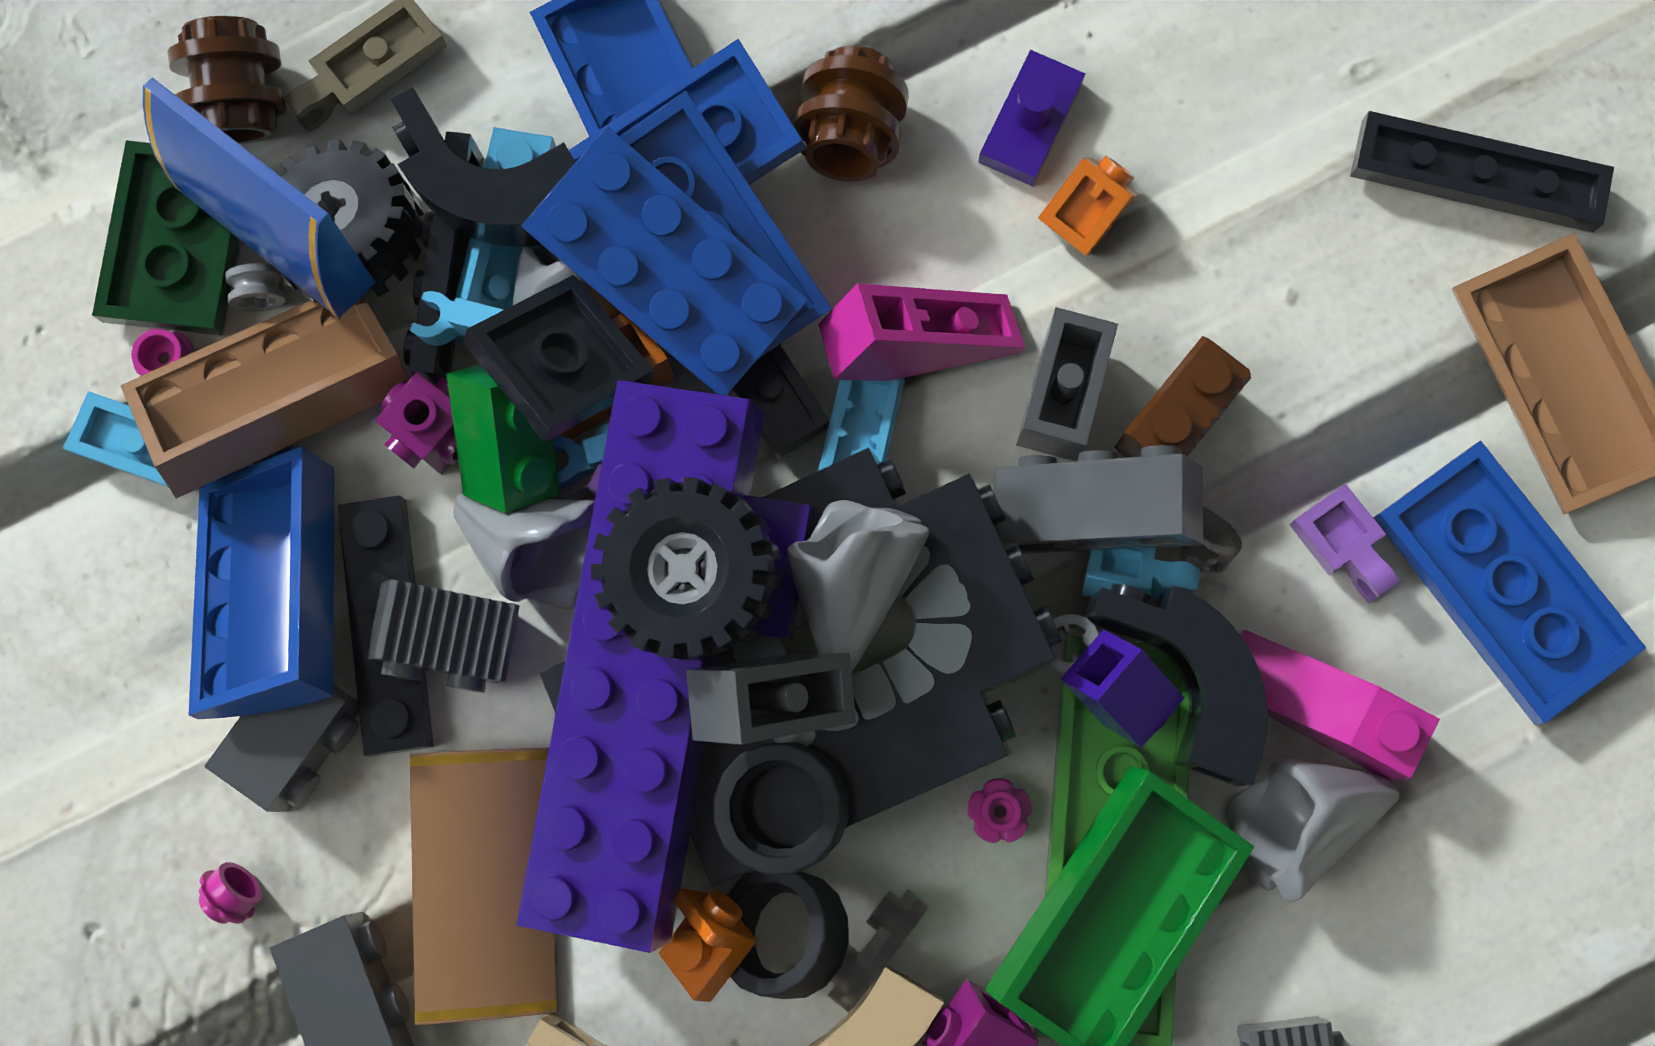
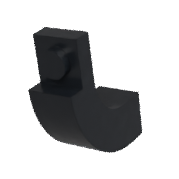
M413 87L390 99L402 119V122L392 128L409 158L397 165L422 201L436 216L455 230L486 243L517 247L541 245L521 226L575 164V160L564 142L531 161L507 169L481 168L462 160L450 150Z
M1113 584L1111 590L1103 587L1091 596L1084 617L1096 626L1146 643L1161 651L1173 662L1185 682L1189 698V715L1174 764L1236 787L1254 785L1266 743L1268 726L1267 700L1259 668L1253 654L1238 631L1218 610L1206 601L1175 585L1160 594L1157 606L1149 604L1151 598L1149 594L1131 586Z

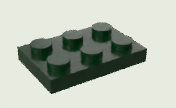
M129 140L125 142L92 316L102 323L223 335L228 308V294L231 291V286L226 283V271L235 267L240 239L171 184L162 171L151 144L148 142Z

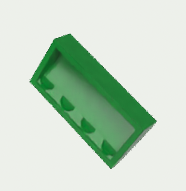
M1130 765L984 990L1003 1006L1062 1046H1129L1255 846L1152 772Z

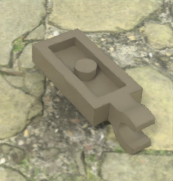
M394 0L308 60L317 76L292 89L283 99L293 110L294 115L305 129L311 132L329 119L334 107L338 103L343 106L349 115L353 114L445 49L447 44L443 35L414 0Z

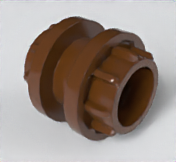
M209 16L186 22L182 27V32L178 35L179 43L171 46L167 52L170 70L178 75L189 77L190 88L182 90L175 95L238 144L258 142L270 138L273 130L278 127L277 117L287 111V104L283 99L285 92L280 88L266 85L265 74L276 71L282 65L279 46L267 40L266 29L249 18Z
M850 45L827 51L825 58L811 64L804 74L801 87L803 104L796 112L793 126L806 146V149L801 151V154L805 156L807 163L813 170L833 180L844 182L863 181L874 177L877 174L878 168L891 163L898 155L902 137L899 123L907 111L909 90L905 81L896 72L891 60L874 49Z

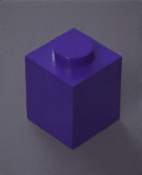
M1104 629L1060 678L1105 727L1140 748L1164 725L1167 718L1184 700V696L1142 649Z

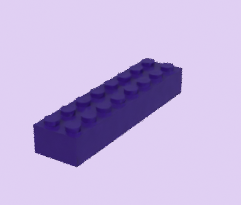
M617 380L516 926L651 953L671 943L677 906L673 899L681 889L706 748V741H694L692 738L686 670L720 665L722 656L705 657V660L700 661L660 657L655 653L641 651L630 645L632 639L628 636L617 634L607 623L613 618L610 611L599 609L594 594L603 592L601 582L591 579V564H602L603 551L595 549L593 546L598 533L608 537L612 531L614 524L606 520V517L613 508L617 507L625 511L632 505L627 495L639 487L648 492L655 490L654 481L671 478L676 482H684V477L700 478L708 484L713 485L715 483L729 490L743 500L744 495L750 496L765 413L749 399ZM703 558L698 562V567H699L698 575H699L702 579H703V577L700 575V574H701V566H700V564H701V562L704 560Z

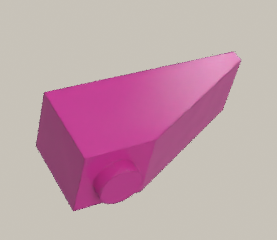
M857 283L818 323L833 377L836 380L890 381L1017 355L1026 348L1007 294Z
M1243 630L1240 635L1253 654L1262 677L1267 700L1268 717L1373 774L1384 776L1389 780L1410 779L1440 721L1439 718L1380 686L1250 631Z

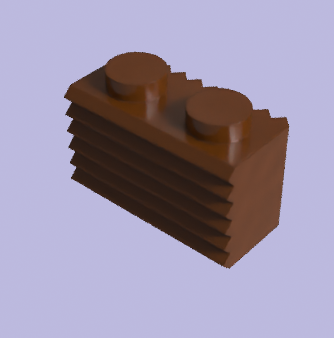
M1202 336L1124 431L1114 448L1125 458L1141 457V448L1167 445L1179 447L1181 454L1188 457L1241 392L1243 387L1250 381V369L1211 339Z

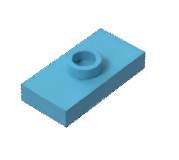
M905 377L890 381H839L818 471L868 447L878 457L880 463L888 459Z

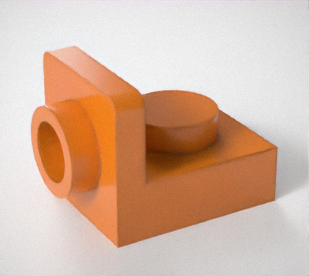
M1107 155L1103 157L1100 163L1093 158L1083 157L1038 219L1082 254L1088 256L1126 207L1132 205L1138 198L1139 194L1129 187V184L1135 177Z
M682 888L673 899V902L685 918L672 934L671 943L663 946L658 954L694 1001L711 1002L758 940L741 920L743 916L741 908L729 896L717 890H711L708 893Z

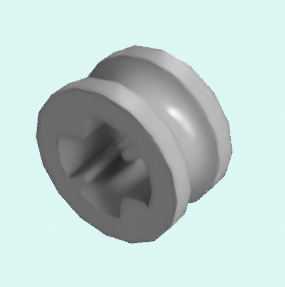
M253 263L230 268L226 271V283L234 287V290L228 294V305L233 309L250 312L266 311L281 307L286 303V294L277 285L283 282L284 277L271 264Z
M1065 614L1053 619L1057 630H1063L1065 636L1069 634V628L1080 630L1084 634L1081 645L1085 649L1099 635L1094 624L1087 618L1077 614ZM1056 644L1051 648L1057 661L1048 664V666L1054 672L1064 675L1077 660V657L1073 655L1071 663L1060 660L1057 657L1059 645Z

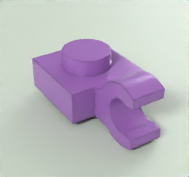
M1346 483L1291 522L1290 527L1326 573L1331 575L1345 565L1355 588L1368 603L1400 582L1392 568L1372 547L1386 533Z

